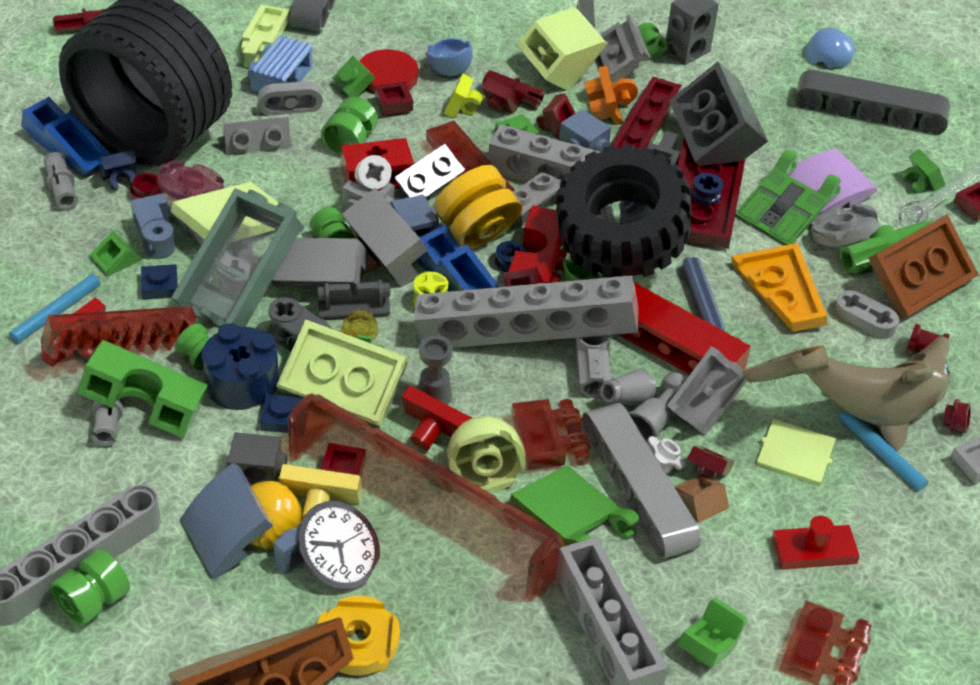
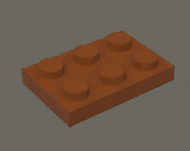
M948 214L868 258L900 319L912 315L979 275Z

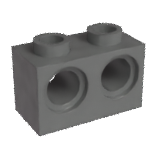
M675 0L671 2L666 34V52L669 56L687 65L711 52L719 7L717 2L714 0Z

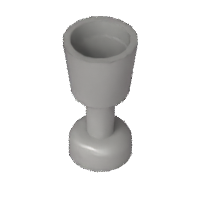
M676 372L667 374L661 381L660 390L662 394L659 398H648L629 413L646 442L651 436L657 438L669 420L670 412L667 405L687 379L682 374Z

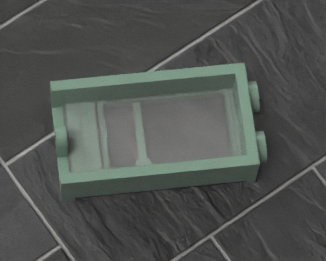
M234 188L171 299L183 310L219 327L228 323L236 324L239 327H246L298 233L304 229V226L296 217L297 212L284 203L279 202L277 206L268 203V199L254 190L250 189L246 193Z

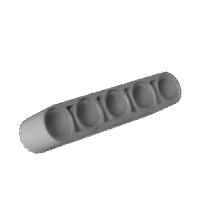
M615 403L583 413L582 424L586 436L592 437L589 441L602 463L608 464L605 468L618 490L624 491L625 494L622 496L627 505L639 515V519L642 521L639 525L654 550H659V553H656L658 557L665 559L699 548L701 537L694 518L625 407L621 403Z
M134 485L0 570V625L7 626L17 623L52 600L50 583L69 569L77 572L79 561L97 548L107 551L113 558H116L154 533L161 523L156 491L147 485Z

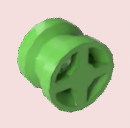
M647 22L638 25L651 57L650 60L660 58L667 49V40L660 34L655 24Z
M193 324L180 334L175 343V350L181 356L189 357V363L196 370L203 369L202 350L205 343L211 338L208 336V330L201 324Z

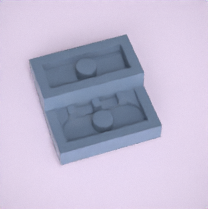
M234 462L221 471L200 491L181 517L189 536L213 579L220 577L246 558L248 555L244 547L273 526L243 471Z

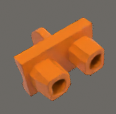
M605 65L598 68L599 78L584 82L590 101V109L592 115L599 120L612 118L614 125H621L623 120L619 104H630L637 97L638 88L634 81L620 78L613 84L608 67Z

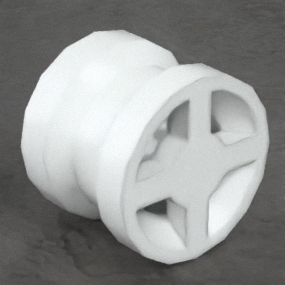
M372 155L358 163L355 169V179L359 185L371 190L374 188L378 190L389 182L392 170L385 158Z

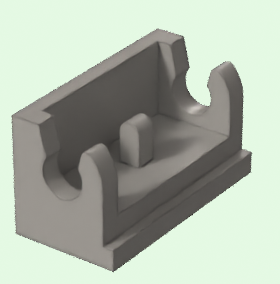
M711 346L668 403L667 407L700 433L706 435L747 382L742 374L743 369L735 362L729 361L720 351Z

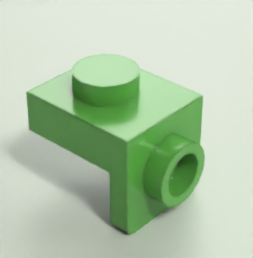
M714 598L708 603L702 618L682 633L677 645L687 651L695 661L713 668L734 650L748 620L735 609L718 598Z

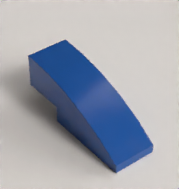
M50 97L22 111L21 127L50 153L59 152L63 154V157L66 159V165L74 171L86 176L99 168L100 157L111 155L71 111L65 114Z
M445 225L420 237L428 251L416 260L426 272H437L446 277L448 292L500 287L469 245L461 247Z

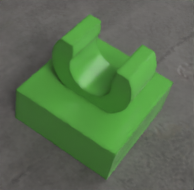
M920 149L909 156L913 167L907 168L902 173V177L906 183L914 178H919L918 181L912 184L913 190L916 193L923 192L927 185L934 191L939 190L945 185L939 167Z

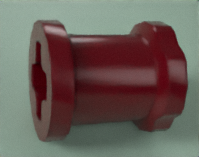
M915 324L906 354L919 353L937 337L941 336L949 339L950 334L944 333L939 335L923 330L920 325Z

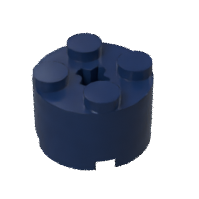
M228 323L222 325L218 329V333L214 334L205 343L202 350L204 383L208 385L207 392L216 404L227 409L245 410L250 409L251 405L260 402L262 405L265 402L266 394L274 395L278 389L276 385L279 381L278 356L275 339L270 333Z

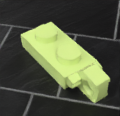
M260 5L242 36L241 52L244 55V67L249 68L253 61L257 62L261 58L265 46L272 44L284 32L290 21V10Z

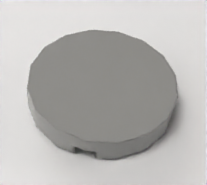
M863 204L851 205L852 209L844 211L842 206L826 210L812 221L811 232L813 240L825 246H843L863 240L876 232L879 227L876 210Z

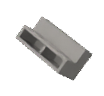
M376 188L342 213V216L355 234L400 287L405 286L418 275L411 263L428 250L416 233Z
M296 238L271 283L274 286H324V283L327 282L328 285L350 283V287H357V283H360V272L366 271L368 250L358 239Z

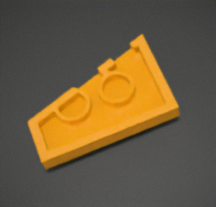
M798 243L731 256V264L792 332L827 326V314Z

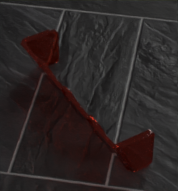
M311 393L306 395L292 409L288 417L290 458L297 461L324 433L337 424L368 442L375 451L389 458L392 456L430 478L440 489L449 494L456 493L495 516L502 525L513 531L519 530L540 542V546L534 551L529 560L525 598L533 601L536 596L541 598L556 580L559 548L566 546L560 533L507 502L503 504L488 491L441 464L437 466L427 456L376 427L374 429L371 428L363 419L319 394L314 395Z

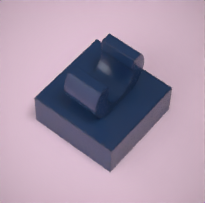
M130 150L100 157L99 171L103 180L110 178L109 185L112 190H118V182L116 180L118 177H126L131 186L133 179L136 177L134 172L137 160L134 151Z

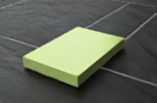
M247 182L174 201L171 213L205 240L234 188L246 193L250 189L265 196L268 199L267 202L275 206L278 205V202L254 183ZM246 217L231 243L272 232L275 229Z
M305 319L276 387L283 392L303 397L312 403L381 427L409 359L406 356Z

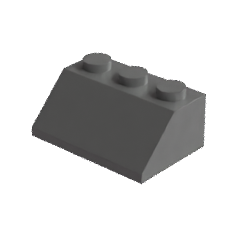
M719 61L669 100L697 165L744 161L768 142L740 80Z

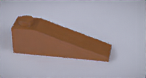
M338 617L206 658L168 674L172 685H323L351 662L354 657L342 618Z

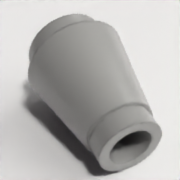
M634 370L603 382L600 391L602 399L607 403L639 406L648 398H654L656 384L650 374L642 370Z

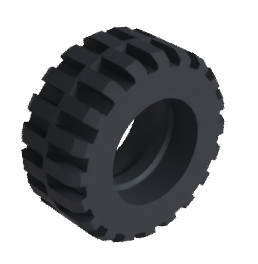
M624 144V148L614 149L613 145L604 147V151L600 153L593 151L585 156V161L581 162L578 160L570 167V173H566L560 181V188L556 192V213L563 248L566 252L570 253V259L579 266L584 264V270L593 275L599 272L603 274V278L633 276V280L634 276L642 274L643 278L653 275L654 269L659 267L663 270L672 263L671 257H679L684 250V244L689 240L691 234L690 226L692 224L691 197L688 181L683 178V172L676 164L671 165V159L661 153L658 156L655 155L653 149L642 147L640 150L635 149L634 145ZM619 201L639 202L653 210L645 218L629 224L608 223L595 216L605 206Z

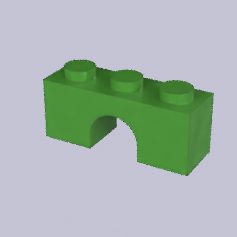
M102 340L85 365L77 394L110 408H113L119 399L126 396L141 398L148 402L153 409L148 424L184 439L199 412L208 385Z

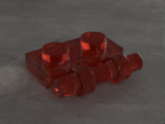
M549 399L512 403L511 415L516 432L523 443L527 470L563 466L566 459L565 453L574 455L578 465H586L590 462V442L588 436L582 433L580 426L582 424V417L580 411L574 408L571 399H563L558 404L559 409L554 410L551 409ZM557 427L566 430L567 434L559 435Z
M806 600L779 670L819 685L823 673L835 677L833 685H851L858 680L861 671L859 661L862 654H865L869 649L871 643L869 633L872 626L868 621L858 619L853 629L846 630L841 628L844 614ZM834 644L846 649L843 657L838 659L830 656Z

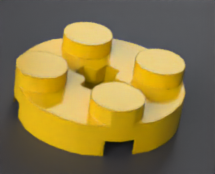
M368 596L345 597L337 601V606L328 613L326 609L320 615L317 624L338 617L342 618L354 659L339 671L340 673L360 676L373 672H382L386 670L390 661L395 657L400 644L399 621L394 613L392 616L389 611L384 609V603L378 599ZM360 629L363 630V635L367 638L362 641H354L348 636L354 635L355 630Z

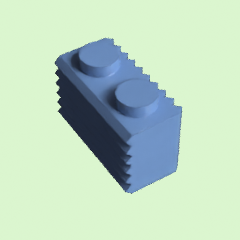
M282 34L272 44H267L261 58L257 62L253 61L249 66L248 79H250L251 91L259 93L264 86L269 84L301 82L313 67L312 45L310 43L306 44L304 41H295L293 38L289 39L287 36L283 37Z

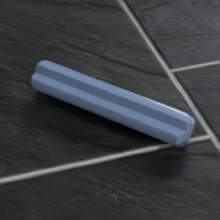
M697 257L685 258L681 269L699 318L724 331L725 326L700 259Z

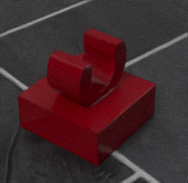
M566 93L555 95L548 106L542 110L543 117H537L536 122L540 129H550L553 136L559 139L561 122L575 114Z

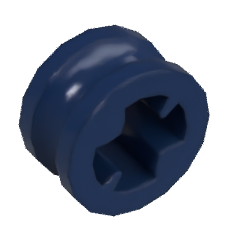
M712 173L697 175L694 178L691 192L693 200L702 205L718 203L721 199L723 181Z
M515 241L500 243L495 252V265L501 271L508 273L513 258H509V255L514 257L516 250L526 252V248Z

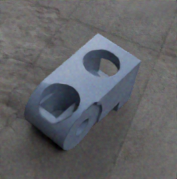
M161 193L130 200L133 223L145 253L153 259H165L171 256L175 251L173 227L169 223L168 202L165 194Z

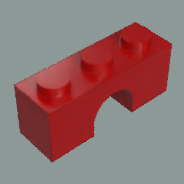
M532 205L524 226L523 246L527 252L516 250L508 273L537 267L544 283L560 282L561 274H557L558 270L563 271V261L568 259V252L564 250L561 243L556 210Z

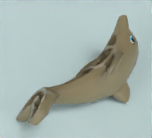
M939 336L915 356L893 368L861 367L842 363L828 357L825 346L819 345L767 360L744 370L742 374L750 383L772 381L798 374L808 375L823 391L824 395H827L830 400L845 412L862 421L878 426L883 440L897 452L906 441L909 422L933 408L946 394L951 377L946 358L950 344L949 339Z

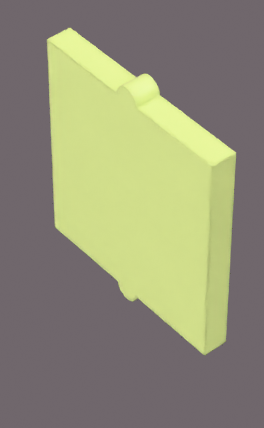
M773 418L767 436L761 439L763 447L756 465L820 486L826 467L832 464L830 455L836 438Z

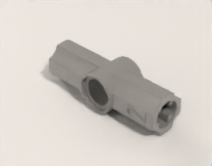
M610 335L575 338L574 358L577 363L579 393H583L587 398H601V385L603 382L611 380L608 353Z

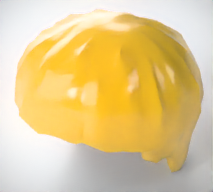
M276 481L258 482L251 486L273 524L270 529L249 543L255 548L270 550L274 547L273 542L284 531L295 528L301 524L303 519L302 508L293 492L287 486Z

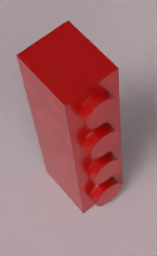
M634 282L638 302V333L618 334L619 336L689 375L711 346L720 351L729 361L739 365L743 371L746 369L751 348L749 344Z

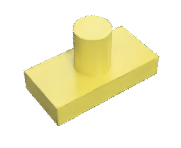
M282 464L279 477L280 483L287 486L294 495L306 496L302 518L315 505L330 500L359 505L362 495L361 478L359 475Z

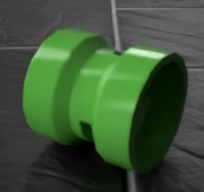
M327 207L319 210L312 216L309 222L310 229L316 238L352 239L354 237L348 225L344 223V218L336 208Z

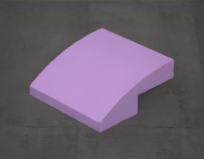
M838 149L821 152L797 163V168L788 175L816 192L819 191L828 175L833 174L841 179L839 184L841 187L840 193L828 202L819 214L837 206H844L845 204L851 208V205L859 204L877 192V187Z

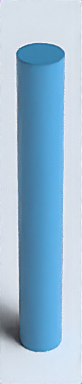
M94 274L89 275L10 331L9 337L19 344L99 287V279Z
M845 411L840 414L839 420L917 492L928 485L929 481L865 422Z

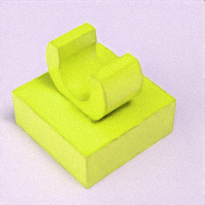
M465 74L461 75L443 114L456 118L460 109L465 114H475L476 105L480 106L484 95L479 91L470 90L473 78Z

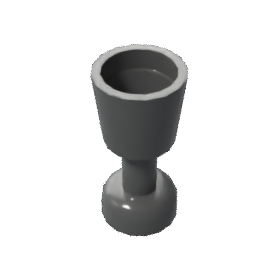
M428 336L419 345L420 359L428 367L421 371L417 389L448 405L452 399L449 372L443 366L452 358L453 345L449 339L443 336Z

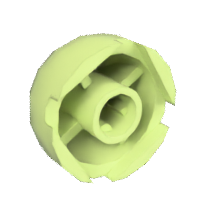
M479 416L463 422L452 434L447 448L451 477L461 488H463V484L467 487L479 486L475 493L501 491L511 486L516 481L515 475L520 471L521 467L524 470L526 465L525 451L519 435L513 426L497 417Z

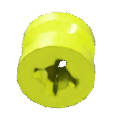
M425 272L418 275L414 279L413 291L415 293L413 295L414 307H416L417 294L448 292L446 277L437 272Z

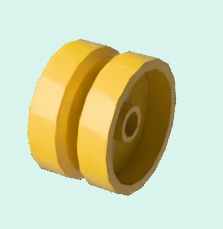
M483 165L457 177L443 189L433 205L434 211L442 223L451 226L450 233L461 247L468 244L471 249H474L496 239L508 230L519 218L522 212V204L513 191L505 189L506 181L498 169L492 165Z

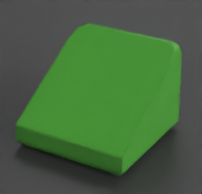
M114 231L89 255L107 276L143 260L127 241Z

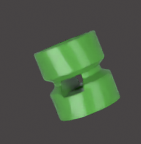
M355 96L344 99L321 130V138L324 145L331 152L341 155V145L364 143L378 124L377 112L369 102Z
M97 548L79 561L77 572L71 569L67 570L52 581L49 587L55 602L62 612L76 625L83 627L103 611L102 604L112 605L128 593L130 582L115 558L107 551Z

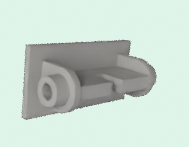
M289 117L223 123L226 155L291 148Z
M541 172L513 191L522 204V212L511 228L516 226L520 228L524 225L532 205L546 208L551 204H555L556 192L560 188L561 180Z

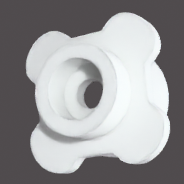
M653 436L648 438L647 444L665 473H670L674 467L682 470L686 466L685 461L680 457L681 449L674 441L668 438L658 440Z

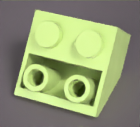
M572 7L536 20L516 45L545 80L568 91L571 90L608 43L580 11Z

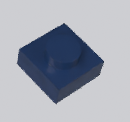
M177 265L142 266V299L171 298L178 287Z
M266 394L260 421L261 431L298 434L304 398Z

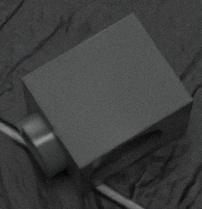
M234 432L227 459V467L234 462L241 468L251 486L264 481L277 482L282 464L287 465L288 461L287 453H281V437Z

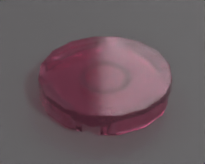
M173 161L162 165L157 179L159 188L167 195L178 200L225 188L223 178L213 169L201 164H194L193 168L186 167L183 161Z

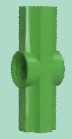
M933 220L923 221L897 230L891 225H883L870 235L868 239L840 247L838 256L841 266L848 274H856L872 269L873 267L868 259L870 256L933 222Z

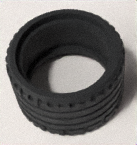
M117 0L79 32L69 38L63 45L59 55L58 67L64 96L76 118L112 153L117 154L133 150L138 164L160 166L173 161L220 119L231 103V74L220 45L208 28L193 13L173 0Z

